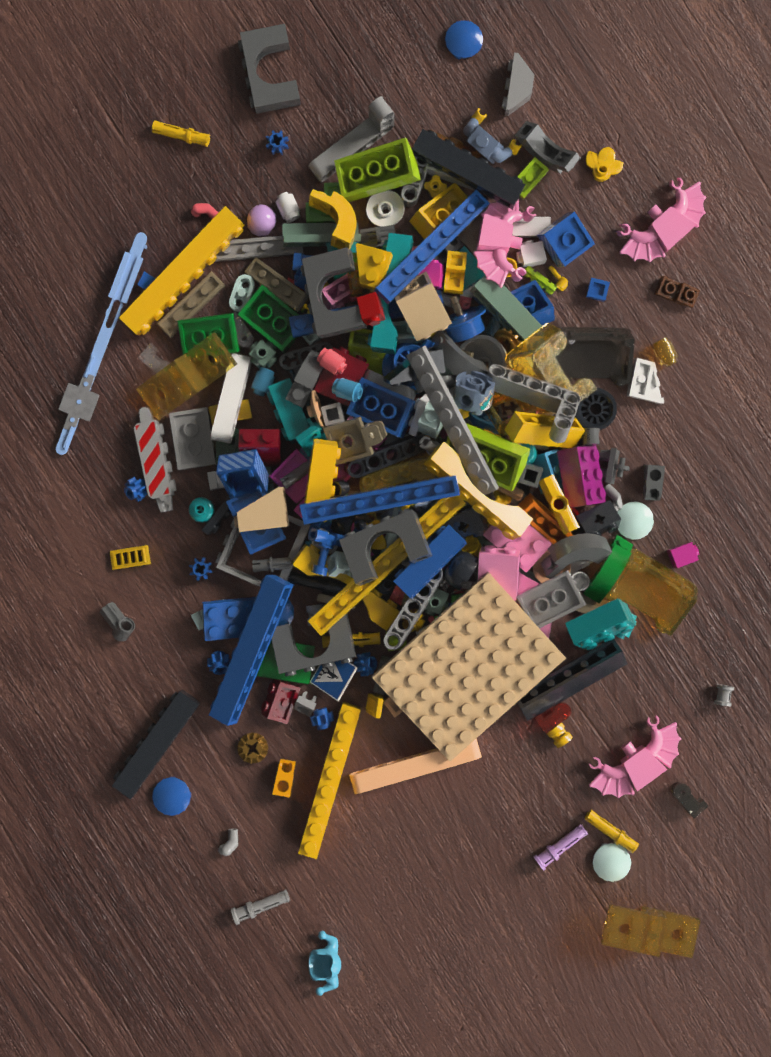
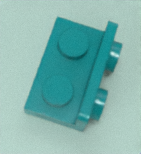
M308 418L306 421L310 427L295 439L310 459L313 439L327 440L317 421L313 423Z

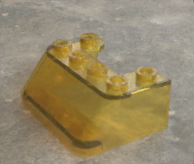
M549 322L512 349L505 357V363L508 368L576 392L580 396L581 401L597 390L589 378H581L573 385L570 383L555 358L565 349L567 339L561 329ZM532 405L541 414L552 413Z
M425 451L362 476L359 486L361 492L396 486L413 480L419 482L439 477L429 472L427 466L424 465L430 456ZM375 511L366 513L372 521L377 520Z

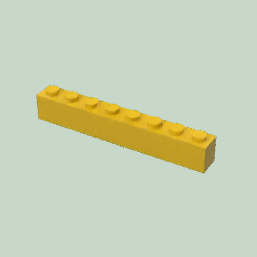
M225 206L119 318L135 334L139 336L146 334L151 328L150 325L164 315L163 311L168 306L171 307L176 303V297L181 292L185 293L190 288V283L203 274V269L215 262L217 259L216 255L220 251H225L230 245L229 242L243 232L244 224Z
M346 702L342 704L298 854L314 859L318 857L360 715L361 707Z

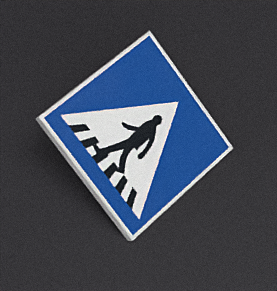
M341 660L333 662L334 666L323 668L322 665H319L310 683L339 701L358 667L350 662L341 664Z

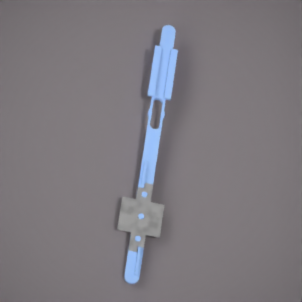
M142 232L135 236L130 252L124 253L108 295L112 300L106 311L105 319L80 385L78 387L68 383L59 410L68 413V417L56 446V452L60 455L67 453L79 419L90 421L97 404L99 394L90 390L113 329L120 317L123 303L127 304L143 261V258H141L144 249H147V236ZM119 300L120 306L111 328H107L106 322L113 303Z

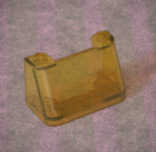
M632 549L630 552L632 554L624 570L606 595V598L609 602L617 598L625 601L655 619L656 628L659 632L672 636L696 604L698 589L688 579L643 552Z

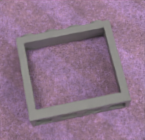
M288 515L289 522L301 526L288 556L292 562L301 550L311 524L304 525L302 520ZM233 519L231 524L233 530L231 535L227 534L223 542L225 548L223 553L219 552L216 563L218 564L216 568L260 587L261 579L226 565L240 534L239 529L235 528ZM294 565L290 569H283L280 578L287 581Z

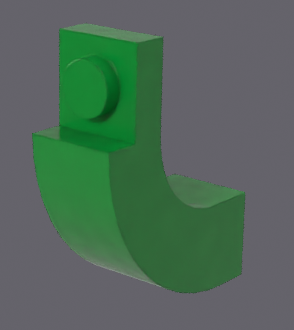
M616 535L610 546L612 553L603 560L598 570L590 578L589 586L583 592L584 595L597 603H600L606 597L632 554L630 553L633 547L632 543Z

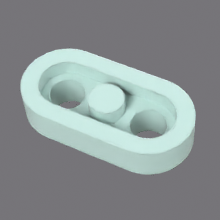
M244 274L236 279L229 299V305L234 312L239 313L253 295L255 282L251 276ZM243 283H249V287L246 289L242 285ZM239 300L243 301V304L240 307L236 306V303Z

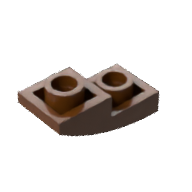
M661 276L654 294L671 302L693 308L700 290L686 283H679L666 276Z

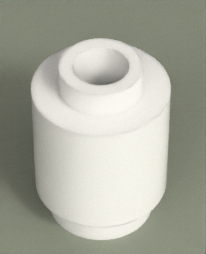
M284 192L278 195L275 203L282 218L287 223L300 218V209L293 194Z

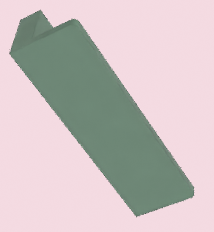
M336 223L283 224V247L327 246L326 243H331L332 234L337 225ZM356 223L354 242L360 244L361 234H359L358 223Z
M484 276L470 290L508 331L512 330L513 334L518 335L517 338L522 341V347L543 328L504 285L500 288L494 281L486 280V276Z

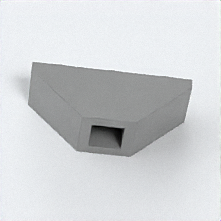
M514 53L513 59H509L507 71H511L510 78H506L505 90H508L507 97L503 98L502 109H505L504 116H509L527 103L532 94L534 74L519 53Z

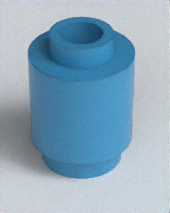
M260 367L251 386L254 389L253 393L264 397L269 392L268 386L273 385L275 372Z
M337 378L333 383L332 393L336 394V397L356 402L357 399L361 398L363 388H361V384L358 382Z

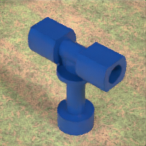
M315 528L310 529L308 539L319 542L318 546L322 547L318 564H313L312 573L327 576L328 568L325 567L329 549H333L334 545L342 547L339 540L343 539L344 535L333 532L328 534L327 531Z

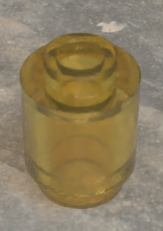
M667 337L653 344L655 347L653 350L661 366L665 364L668 367L677 362L676 358L679 356L672 342Z

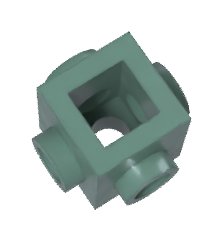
M263 340L260 342L256 341L249 349L251 351L249 355L252 357L250 361L258 368L260 366L270 368L277 361L276 347L269 341L266 343ZM262 350L266 351L264 356L259 355Z
M437 589L426 606L425 613L435 616L436 613L440 615L449 605L447 601L449 593ZM429 591L428 593L424 592L423 596H427L429 594ZM433 599H438L437 605H432Z

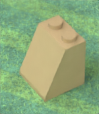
M427 272L416 276L395 297L416 341L428 339L432 333L443 331L452 324Z
M285 487L274 489L238 511L237 516H234L235 528H239V532L289 526Z

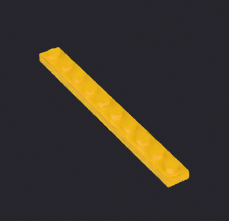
M459 496L442 498L419 519L426 540L466 504L464 500ZM399 537L372 562L378 579L361 586L355 584L353 579L308 620L320 636L325 634L408 558L401 538Z

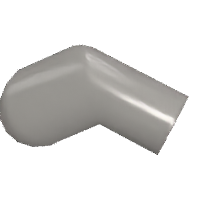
M608 484L604 487L605 492L612 499V504L618 512L623 507L621 495L611 484Z

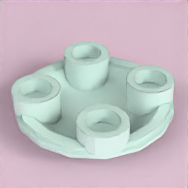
M628 502L623 505L622 509H619L618 514L621 517V522L618 530L624 537L631 540L641 539L652 530L654 523L653 514L645 504Z
M604 843L594 854L593 869L605 881L614 882L621 880L630 870V855L619 844Z

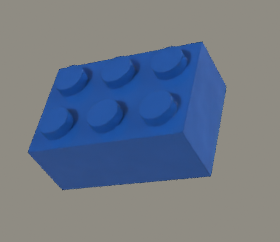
M361 377L359 383L361 388H363L362 396L356 402H350L346 414L355 418L361 416L362 421L366 423L382 421L386 432L404 438L409 427V421L416 411L414 409L416 401Z

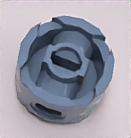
M471 371V374L467 375L466 372L458 374L453 394V400L458 409L470 411L473 415H481L483 411L489 409L492 405L495 381L492 382L493 378L478 371Z

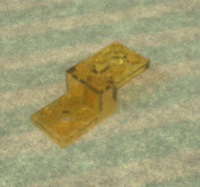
M214 332L187 353L172 361L136 388V390L156 418L160 420L235 367L237 362ZM208 355L214 357L215 363L209 361ZM159 390L165 394V399L159 396Z
M609 904L601 944L660 957L661 952L693 958L700 919L642 906V911ZM622 924H628L630 926V929L627 933L620 932V926ZM674 930H681L682 935L680 938H672Z

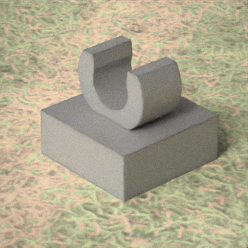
M305 691L302 696L299 695L293 709L310 717L316 706L315 701L317 697L314 695L312 700L306 699L307 691Z

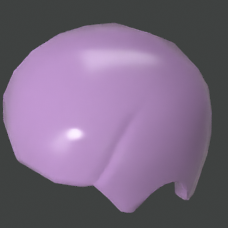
M256 205L249 211L247 217L248 229L254 235L267 236L275 227L276 214L272 208L266 205Z

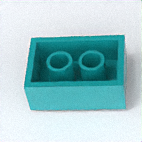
M288 378L268 386L269 392H267V396L272 406L275 405L277 410H274L277 421L284 426V428H281L286 441L289 440L294 444L297 442L295 438L310 426L306 421L307 418L303 408L286 400L293 385L291 379Z
M618 598L565 623L574 645L587 650L597 647L599 642L613 640L615 638L614 635L628 633L633 630L632 627L636 626L628 605Z

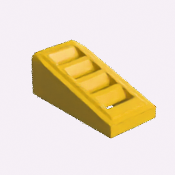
M148 545L110 551L112 570L151 564ZM140 550L142 555L141 562H139L138 551ZM133 551H134L135 563H132V559H131V552H133ZM123 553H127L128 564H125ZM116 554L120 555L121 565H117Z
M369 693L366 712L380 719L383 695Z

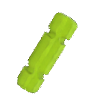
M527 266L525 268L526 274L524 277L530 278L531 282L536 280L542 289L544 288L545 292L549 295L554 293L557 289L554 283H549L546 277L539 272H534L532 267Z

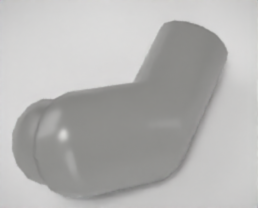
M236 828L228 829L229 840L218 848L221 855L229 856L238 847V829Z

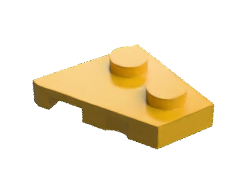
M357 243L356 252L360 284L362 287L374 290L385 279L393 254L392 252Z

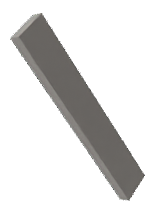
M283 236L231 240L229 247L216 255L217 259L215 262L255 259V257L291 256L294 253L304 254L303 247H283Z

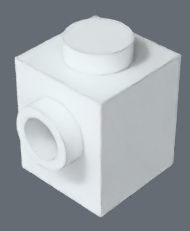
M533 240L523 242L520 250L518 249L519 252H516L518 264L521 263L522 268L545 264L547 260L543 241L535 243Z

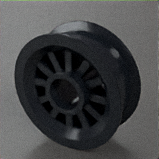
M591 388L579 395L581 401L575 418L583 428H600L602 430L614 421L617 414V404L614 397L608 391L601 388ZM591 405H596L599 408L597 415L591 413Z

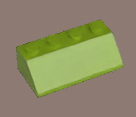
M407 138L334 160L341 195L349 202L421 180L417 160Z
M466 423L498 486L513 491L526 467L530 448ZM448 436L446 444L449 445L456 452ZM461 461L462 467H463L464 471L467 473V471H466V469H465V467H464V465H463V463H462V461Z

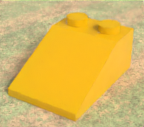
M454 183L421 207L409 222L426 239L468 197Z

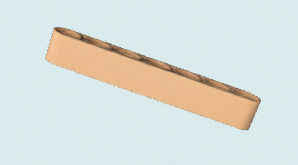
M476 738L452 761H449L436 748L356 771L349 776L354 794H359L474 761L482 756Z

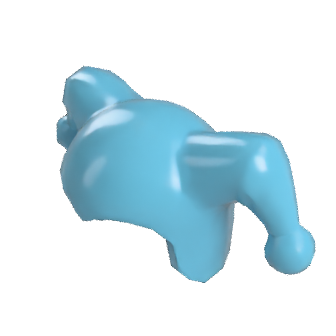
M320 931L318 937L321 940L325 939L328 945L324 949L312 950L308 960L311 979L315 981L326 980L327 982L323 987L316 989V994L319 996L338 987V974L341 970L338 940L324 931Z

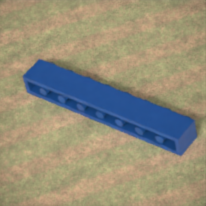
M266 575L262 579L260 591L254 598L253 608L246 618L247 623L239 635L238 645L233 650L231 662L225 669V677L218 686L216 699L211 704L209 716L226 726L237 724L294 586V584L276 575Z

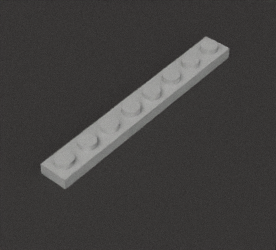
M423 346L406 355L474 486L484 495L496 491L499 486L426 346Z

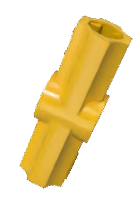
M554 475L540 480L539 486L563 534L565 535L579 528L568 505V500L564 497ZM561 500L564 504L563 509L557 510L553 505L554 501Z

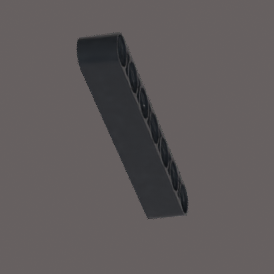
M464 419L465 423L472 425L469 419ZM420 432L416 437L409 435L373 449L374 453L371 456L346 462L344 470L351 477L359 478L423 453L426 450L420 447L421 444L419 442L426 434ZM439 433L436 439L432 437L430 439L440 444L446 443L448 435L441 438ZM411 442L412 449L406 452L404 447L406 443ZM393 449L394 456L387 459L386 454L388 450ZM375 456L377 459L376 463L373 466H369V458ZM357 463L359 466L357 472L351 473V465Z

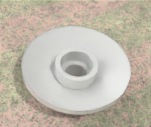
M390 190L372 195L366 206L367 216L374 225L379 227L395 225L404 214L403 200L397 193ZM389 209L390 211L389 213L384 214L383 210Z

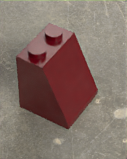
M339 347L338 350L333 348V351L346 359L345 363L347 366L342 374L338 373L337 375L324 368L314 390L349 407L351 401L336 397V394L332 393L333 383L337 378H345L359 383L370 365L366 363L367 359L362 356L356 355V357L348 355L350 351Z
M239 429L240 452L256 449L265 467H279L282 464L283 434L280 429Z

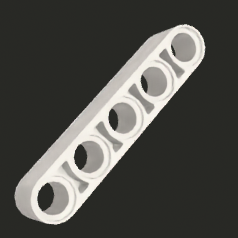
M235 353L231 355L212 427L211 440L229 444L232 442L251 368L250 360L252 357Z

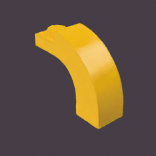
M313 189L309 197V206L330 215L337 225L332 234L331 246L338 249H351L356 231V215L352 206L342 195L335 191L330 197L324 192Z

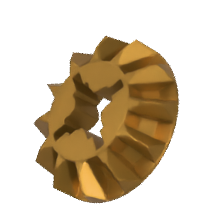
M503 328L494 334V338L503 345L508 355H517L523 348L521 346L522 341L517 338L518 335L513 334L512 330L508 331L506 328Z
M258 733L244 735L237 746L238 755L243 761L250 764L259 763L268 753V743ZM256 742H258L256 747V750L258 751H253L248 755L250 749L248 745H253Z

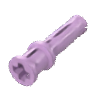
M580 824L552 846L548 845L545 851L533 857L544 871L546 866L554 860H559V856L564 851L588 835V833Z

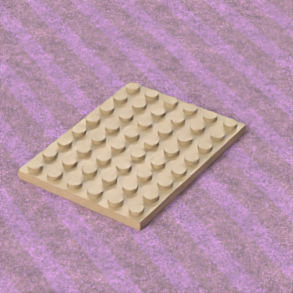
M487 572L374 673L372 678L449 761H452L563 662L566 657L493 576Z

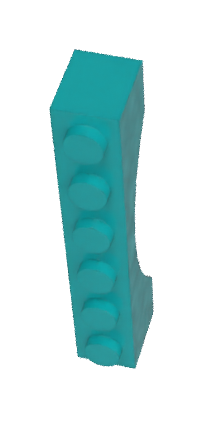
M389 233L388 239L384 240L383 250L393 254L385 278L412 253L413 238L411 235ZM380 297L386 320L380 321V324L373 326V332L369 333L368 345H370L372 352L395 355L398 333L390 319L389 304Z

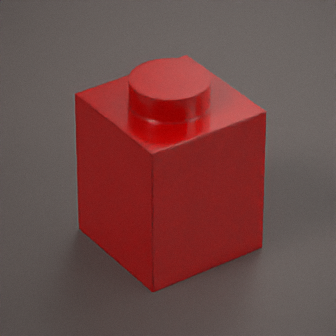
M376 292L357 297L361 318L366 325L375 326L380 324V321L386 320L381 299Z

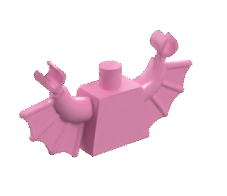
M677 178V186L674 185L673 180H670L669 186L676 190L675 205L668 208L664 213L657 205L651 208L647 213L653 218L654 222L644 232L632 231L628 224L619 225L624 228V233L616 231V234L618 236H630V239L619 253L630 256L633 261L644 259L651 262L657 257L664 258L665 253L694 227H699L700 218L705 214L703 202L706 199V196L703 195L700 189L701 183L697 182L686 190H681L683 185L681 178Z
M519 199L513 210L499 202L490 203L488 209L481 213L483 219L476 251L473 254L477 259V268L484 272L486 280L494 281L500 288L503 287L507 274L511 273V277L515 282L522 279L521 276L526 274V270L522 267L514 269L513 265L506 258L510 247L520 250L523 238L512 236L513 223L522 220V218L526 222H530L536 216V214H530L534 210L532 206H529L521 213L519 211Z
M655 715L656 724H651L648 717L646 722L652 730L650 731L651 740L647 746L640 745L635 748L631 741L626 742L621 746L626 756L620 760L621 765L615 767L607 764L603 765L599 758L593 757L598 761V766L594 767L590 763L589 766L593 769L599 768L601 772L589 784V787L597 788L603 796L605 794H612L620 798L625 794L634 795L633 787L639 791L667 770L665 766L671 768L673 759L679 755L677 747L681 737H679L676 731L677 723L674 722L659 730L657 729L659 724L658 716Z

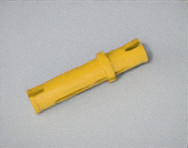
M156 120L152 124V133L180 139L188 144H200L208 147L210 143V134L194 131L193 128H181Z
M380 632L352 634L353 639H370L354 641V646L364 647V645L381 644ZM322 636L323 648L328 647L330 636Z
M593 810L586 814L584 820L613 839L615 844H620L630 853L636 851L639 843L626 835L625 831L614 827Z

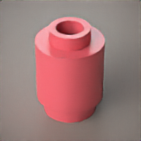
M324 348L317 357L319 365L334 375L342 374L347 366L345 363L346 359L332 349Z

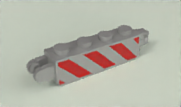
M143 407L139 411L141 423L135 425L134 432L148 496L156 499L160 512L172 511V496H175L174 491L177 489L175 480H171L170 472L173 471L171 462L167 461L166 454L169 452L167 443L163 442L162 435L165 434L163 424H159V421L156 419L154 420L152 410L148 407Z

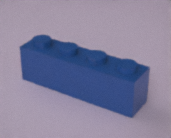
M450 525L441 527L436 533L437 537L433 541H428L432 557L415 564L409 560L408 563L410 565L405 570L402 568L395 574L394 577L396 579L393 582L411 599L467 544Z

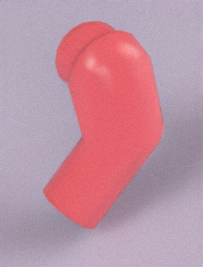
M196 203L192 206L193 209L191 210V214L194 217L207 214L211 219L219 213L208 203Z

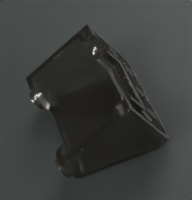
M615 327L554 328L553 382L557 385H567L572 381V378H609L616 386L631 384L635 343L631 331L626 328Z

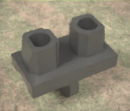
M394 225L361 229L362 244L374 248L382 247L384 240L388 239L389 233L395 234Z
M617 448L601 450L600 461L609 462L607 469L600 468L603 474L602 480L613 485L617 470V477H622L623 471H629L630 469L629 466H625V458H620L619 460L620 451Z

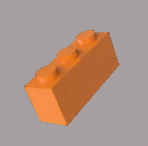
M531 493L517 505L533 518L530 524L553 545L564 538L573 536L572 531L565 535L563 534L554 514Z

